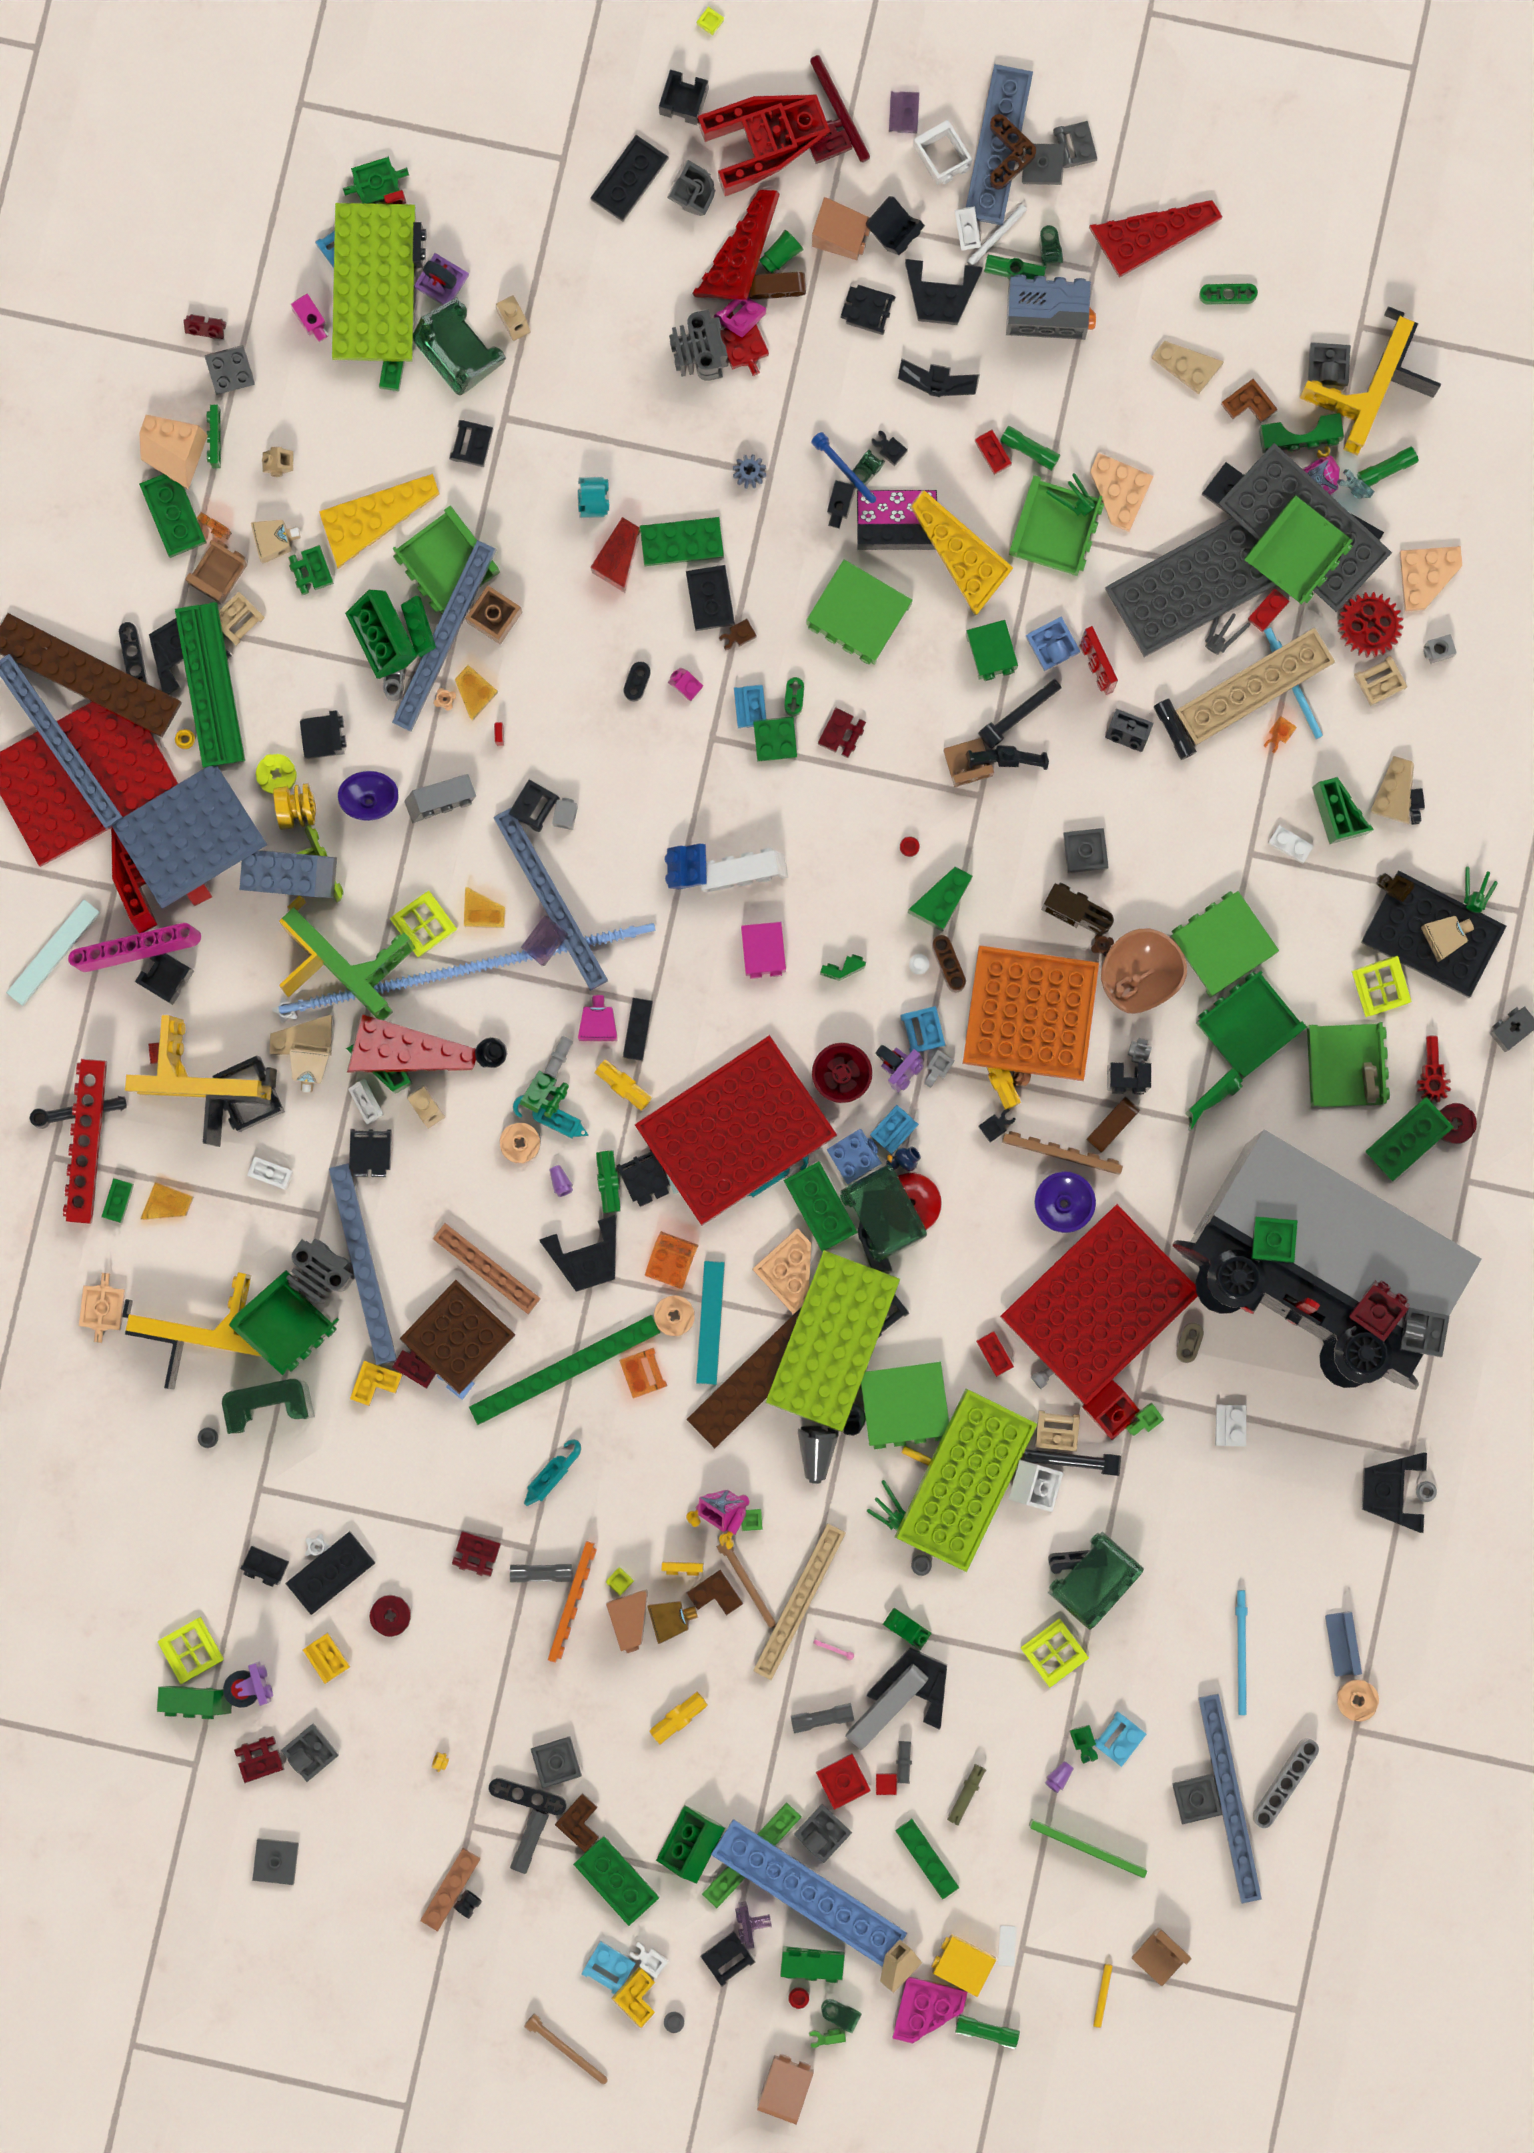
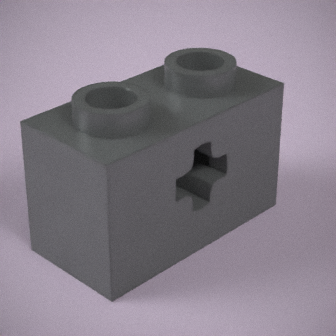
M1525 1006L1520 1010L1516 1007L1508 1013L1510 1018L1504 1022L1501 1019L1492 1026L1494 1030L1489 1034L1504 1052L1509 1051L1534 1031V1017ZM1516 1024V1025H1517V1028L1515 1029L1516 1031H1512V1032H1511V1030H1510V1028L1512 1027L1511 1025Z

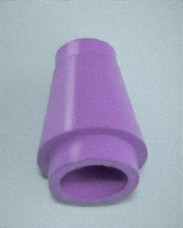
M557 1165L549 1169L554 1193H557L558 1197L570 1194L573 1191V1184L561 1166Z
M1064 1761L1046 1777L1045 1784L1058 1793L1064 1789L1074 1768Z

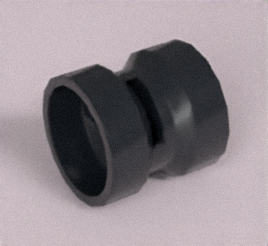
M466 1889L462 1894V1899L457 1901L453 1907L461 1915L470 1919L473 1915V1910L479 1907L482 1901Z

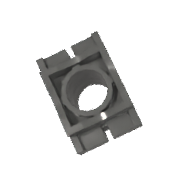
M709 309L692 313L687 320V335L685 334L684 325L680 326L681 336L677 335L676 327H672V334L669 335L671 350L676 352L674 354L676 371H680L682 377L686 376L685 366H687L689 375H692V364H695L697 374L702 380L710 381L723 378L721 368L728 367V355L720 335L721 324L719 317L711 319Z
M315 1238L312 1243L303 1239L298 1243L292 1252V1261L302 1270L299 1271L293 1268L291 1272L297 1277L288 1275L286 1278L290 1281L289 1286L296 1291L301 1292L303 1290L307 1293L305 1296L307 1299L318 1304V1302H326V1299L321 1297V1294L328 1297L331 1295L326 1290V1287L336 1292L345 1291L355 1279V1275L348 1271L352 1265L350 1261L334 1254L329 1246ZM306 1252L308 1259L302 1263L301 1255ZM340 1276L341 1283L335 1286L333 1283L334 1278Z

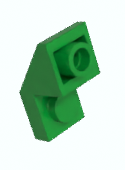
M852 954L851 957H846L842 971L839 970L838 966L828 963L827 966L822 965L820 975L840 981L864 969L866 962L863 961V957Z
M896 1608L892 1609L882 1624L919 1650L922 1649L932 1634Z

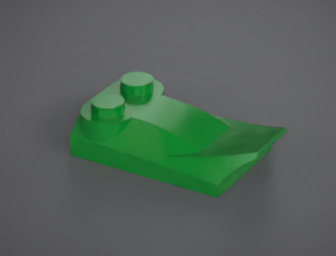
M1234 1068L1228 1071L1185 1113L1189 1118V1131L1193 1129L1203 1111L1215 1106L1227 1095H1235L1243 1087L1241 1084L1243 1079Z

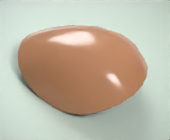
M1151 928L1136 929L1120 937L1107 953L1101 969V982L1106 995L1118 1009L1131 1014L1150 1010L1166 1002L1181 989L1187 977V963L1180 947L1163 932Z

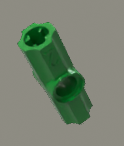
M988 254L984 272L1007 277L1009 280L1015 275H1025L1026 279L1034 280L1035 276L1045 275L1046 267L1026 263L1019 258L1008 259ZM1016 266L1020 271L1013 273L1010 268Z
M614 1151L596 1152L599 1173L597 1174L599 1192H601L603 1213L620 1212L621 1207L618 1193L620 1188L618 1172H616Z

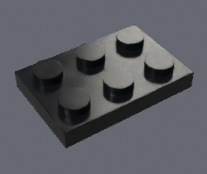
M721 565L686 571L695 631L735 625L726 566Z

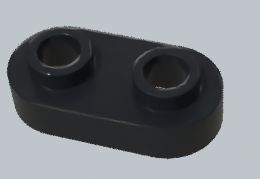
M636 662L630 669L624 686V695L629 701H638L644 695L651 675L650 667L645 662ZM643 670L645 673L643 676H638L637 672ZM631 689H637V694L632 695L630 693Z

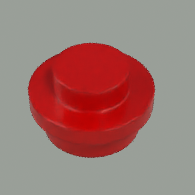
M905 837L900 842V851L904 856L913 857L919 852L920 844L916 838Z
M797 1987L791 1990L789 1993V2003L792 2007L801 2009L808 2004L809 1994L804 1988Z

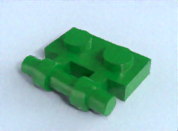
M320 545L301 551L303 559L300 561L297 560L296 555L288 557L290 570L294 572L295 584L300 589L301 595L309 593L307 585L311 583L314 590L334 584ZM304 567L307 568L309 576L305 578L301 571Z
M539 1070L522 1097L520 1105L536 1113L543 1108L546 1110L544 1115L551 1118L553 1113H556L559 1109L560 1101L565 1099L569 1085L563 1082L560 1087H555L557 1079ZM549 1094L554 1096L552 1101L546 1100Z

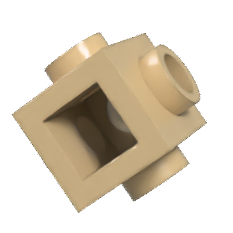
M271 447V450L263 452V472L270 473L272 477H282L284 473L293 471V451L285 450L282 447Z

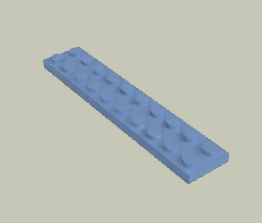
M735 1819L732 1820L711 1853L713 1857L882 1967L885 1954L899 1940L903 1941L907 1935L905 1930Z

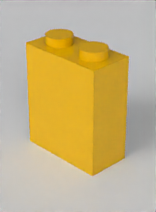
M951 1934L949 1938L945 1937L941 1945L943 1951L940 1957L936 1955L931 1965L934 1968L933 1974L978 1997L997 1959L995 1956Z

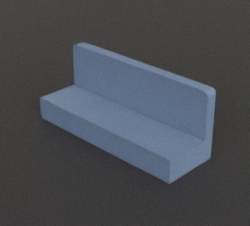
M1352 1612L1326 1615L1325 1619L1334 1675L1338 1677L1362 1674Z

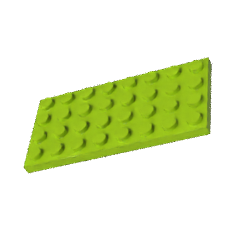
M335 203L332 360L413 362V222H415V205Z
M824 1250L766 1403L843 1432L900 1279Z
M965 1389L894 1537L967 1572L1036 1429L1037 1423L973 1391Z

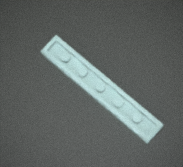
M83 900L6 993L23 1006L98 917L100 912L86 900Z

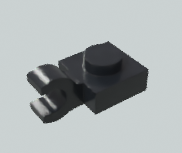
M1423 788L1411 789V807L1409 811L1411 825L1420 824L1422 821L1419 810L1425 809Z

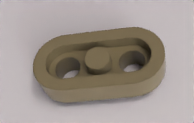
M1371 1062L1362 1063L1364 1095L1366 1103H1374L1376 1098H1379V1088L1375 1086L1374 1078H1377L1376 1066H1372Z
M1197 1323L1186 1325L1182 1331L1176 1349V1356L1183 1363L1194 1361L1198 1354L1204 1331ZM1191 1329L1196 1331L1195 1337L1189 1335ZM1184 1349L1190 1351L1189 1356L1185 1357L1183 1355Z

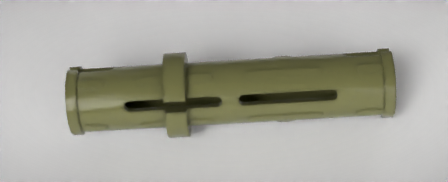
M974 1764V1768L968 1780L964 1781V1787L947 1818L951 1823L959 1826L975 1791H978L980 1788L978 1785L986 1772L985 1768Z

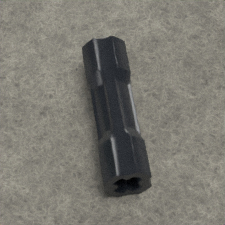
M1165 699L1154 705V709L1166 728L1180 760L1195 754L1197 751L1179 721L1170 699Z

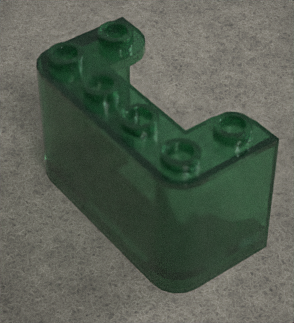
M287 1379L227 1392L222 1398L227 1433L238 1434L245 1432L246 1424L253 1420L251 1410L285 1403L287 1414L293 1419L315 1417L308 1384L301 1379Z

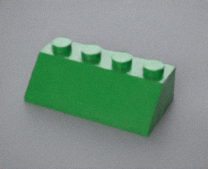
M369 589L345 613L377 679L405 669L418 657L386 591Z

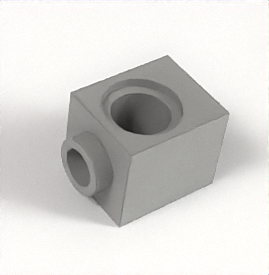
M1451 634L1429 640L1423 648L1424 656L1426 659H1429L1430 664L1452 658L1457 653ZM1434 646H1441L1443 648V653H1436L1434 650Z
M569 798L557 800L552 821L554 827L573 830L578 809L577 803H574V800Z

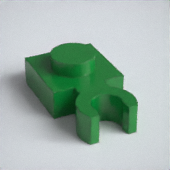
M1090 1725L1070 1730L1075 1749L1081 1750V1761L1083 1764L1090 1760L1091 1762L1097 1760V1752L1092 1748L1096 1743Z

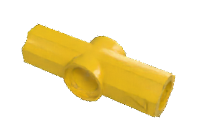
M606 1059L594 1072L609 1084L610 1088L623 1099L626 1098L641 1111L652 1099L648 1093L636 1085V1082L624 1072H620Z
M986 1067L989 1072L990 1082L994 1090L997 1091L1004 1109L1020 1104L1021 1101L1014 1088V1081L1010 1071Z
M695 1692L681 1705L678 1704L668 1712L665 1718L653 1726L649 1732L659 1744H662L676 1731L679 1732L689 1724L692 1718L705 1709L708 1704L698 1692Z

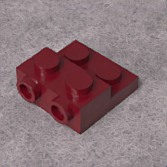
M1375 1280L1349 1317L1385 1341L1408 1311L1410 1304L1407 1303L1408 1298L1403 1294L1398 1293L1396 1295L1390 1291L1391 1287L1382 1280L1377 1282Z

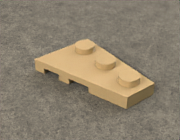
M1166 341L1162 343L1152 356L1154 361L1198 394H1200L1224 363V361Z
M1393 756L1371 809L1373 814L1406 824L1410 823L1409 808L1411 807L1410 795L1414 763L1412 761Z
M332 1015L271 1033L270 1054L290 1055L292 1043L332 1047Z

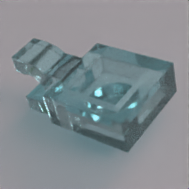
M1345 469L1343 474L1347 476L1346 482L1343 479H1338L1337 484L1347 486L1352 490V495L1359 499L1371 498L1375 491L1362 480L1356 479L1349 469Z

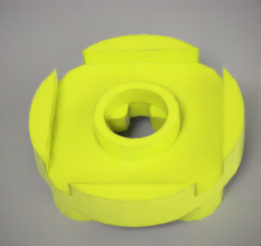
M268 754L259 762L256 768V780L261 788L269 794H273L274 788L287 786L290 790L296 782L297 772L295 766L284 755ZM279 769V773L282 774L281 777L273 779L271 772Z

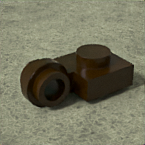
M1386 873L1379 875L1376 882L1388 895L1402 902L1415 887L1413 882L1399 875L1392 879Z

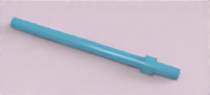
M1272 628L1264 630L1272 653L1283 647L1281 642L1277 641ZM1295 686L1292 688V691L1315 738L1318 739L1323 734L1300 686Z
M1237 1590L1235 1615H1237L1238 1715H1247L1246 1616L1248 1615V1607H1246L1245 1590Z

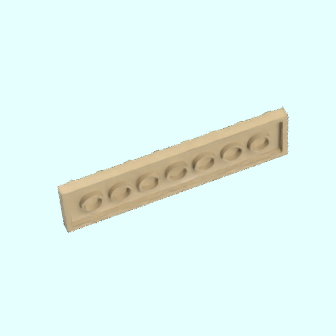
M1313 628L1175 711L1196 746L1334 664L1335 660L1317 630Z

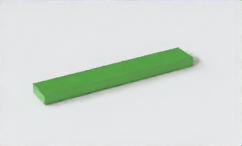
M786 1802L758 1832V1835L775 1846L802 1816ZM727 1866L702 1895L718 1908L745 1877Z
M1031 1819L1030 1828L1139 1877L1145 1878L1147 1870L1141 1866Z

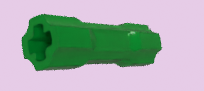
M1011 426L1006 428L1000 439V442L1022 452L1051 471L1061 456L1055 451L1024 436L1020 431Z
M1410 446L1396 455L1358 472V480L1361 486L1366 489L1380 480L1418 463V455L1414 448Z
M959 2015L955 2033L987 2039L1016 2049L1020 2035L1019 2030L990 2025L964 2015Z

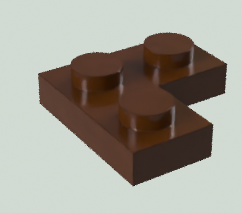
M721 1570L687 1592L697 1610L715 1599L724 1613L728 1615L743 1604Z
M582 1793L555 1823V1826L580 1849L586 1852L599 1836L584 1822L598 1806Z

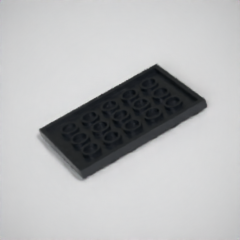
M1398 870L1395 876L1399 875L1413 882L1415 887L1403 902L1387 893L1385 894L1361 943L1388 957L1398 956L1400 963L1470 998L1507 926L1481 912L1468 910L1467 905ZM1456 916L1459 923L1469 919L1473 924L1474 930L1465 934L1468 942L1438 962L1421 927L1427 923Z

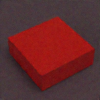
M403 190L384 195L386 204L407 203Z
M495 722V743L497 746H504V725L502 722Z
M876 1773V1795H897V1774Z

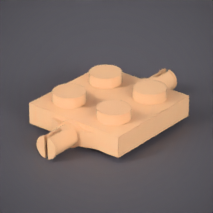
M101 1273L100 1285H83L79 1326L90 1327L95 1330L94 1342L102 1343L103 1331L109 1329L121 1330L125 1290L109 1286L110 1274Z

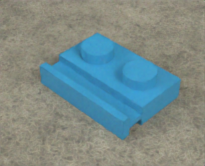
M763 685L735 687L734 695L738 729L754 727V720L766 719Z
M896 1105L870 1136L892 1155L919 1124Z

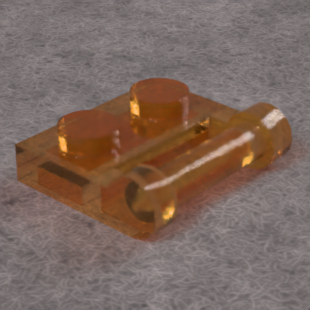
M654 1348L619 1360L633 1399L668 1386L666 1380L664 1381L654 1355L656 1354ZM645 1357H647L656 1384L651 1386L641 1361Z

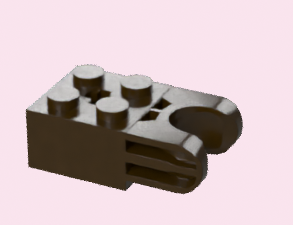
M1061 882L1059 885L1056 883L1053 885L1041 909L1075 928L1080 925L1096 934H1106L1114 922L1112 913L1089 901V897L1080 892H1077V894L1070 891L1069 886Z

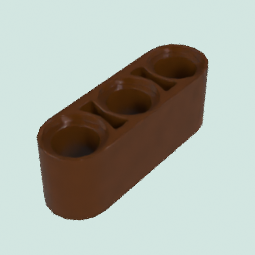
M788 272L755 275L750 288L749 298L759 300L803 296L806 294L805 273Z
M938 935L933 940L932 950L947 987L952 992H960L965 987L966 978L951 941L945 935ZM940 940L945 941L947 948L944 950L937 949L936 942ZM944 960H953L955 966L952 969L945 968L943 965ZM959 978L962 981V985L956 988L952 986L951 980Z
M1125 1096L1086 1140L1102 1153L1138 1114L1140 1109Z

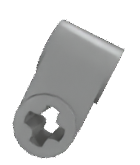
M406 668L384 677L383 691L390 701H397L403 695ZM392 686L398 687V691L394 694L388 693V689Z

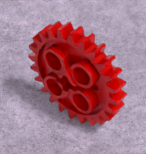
M1365 592L1363 598L1357 594L1355 597L1356 602L1350 599L1348 601L1350 606L1346 604L1343 606L1346 612H1340L1339 614L1340 617L1344 618L1337 622L1343 625L1338 629V632H1344L1340 640L1347 639L1344 646L1346 647L1351 644V652L1358 649V656L1365 652V656L1368 658L1370 652H1372L1373 656L1377 657L1378 651L1384 655L1386 653L1385 648L1391 651V644L1396 645L1398 643L1396 638L1402 636L1398 631L1402 630L1404 626L1398 623L1402 622L1403 618L1397 617L1401 610L1395 611L1396 603L1390 605V598L1384 601L1383 594L1376 598L1375 592L1370 597ZM1370 607L1373 614H1365L1363 608ZM1380 619H1387L1389 622V626H1382L1380 624ZM1370 621L1373 622V626L1371 628H1368V623ZM1352 623H1358L1361 626V631L1353 630ZM1368 635H1375L1378 639V642H1370L1368 639Z

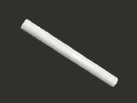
M1021 204L1003 225L967 260V263L970 266H974L1027 211L1026 207Z

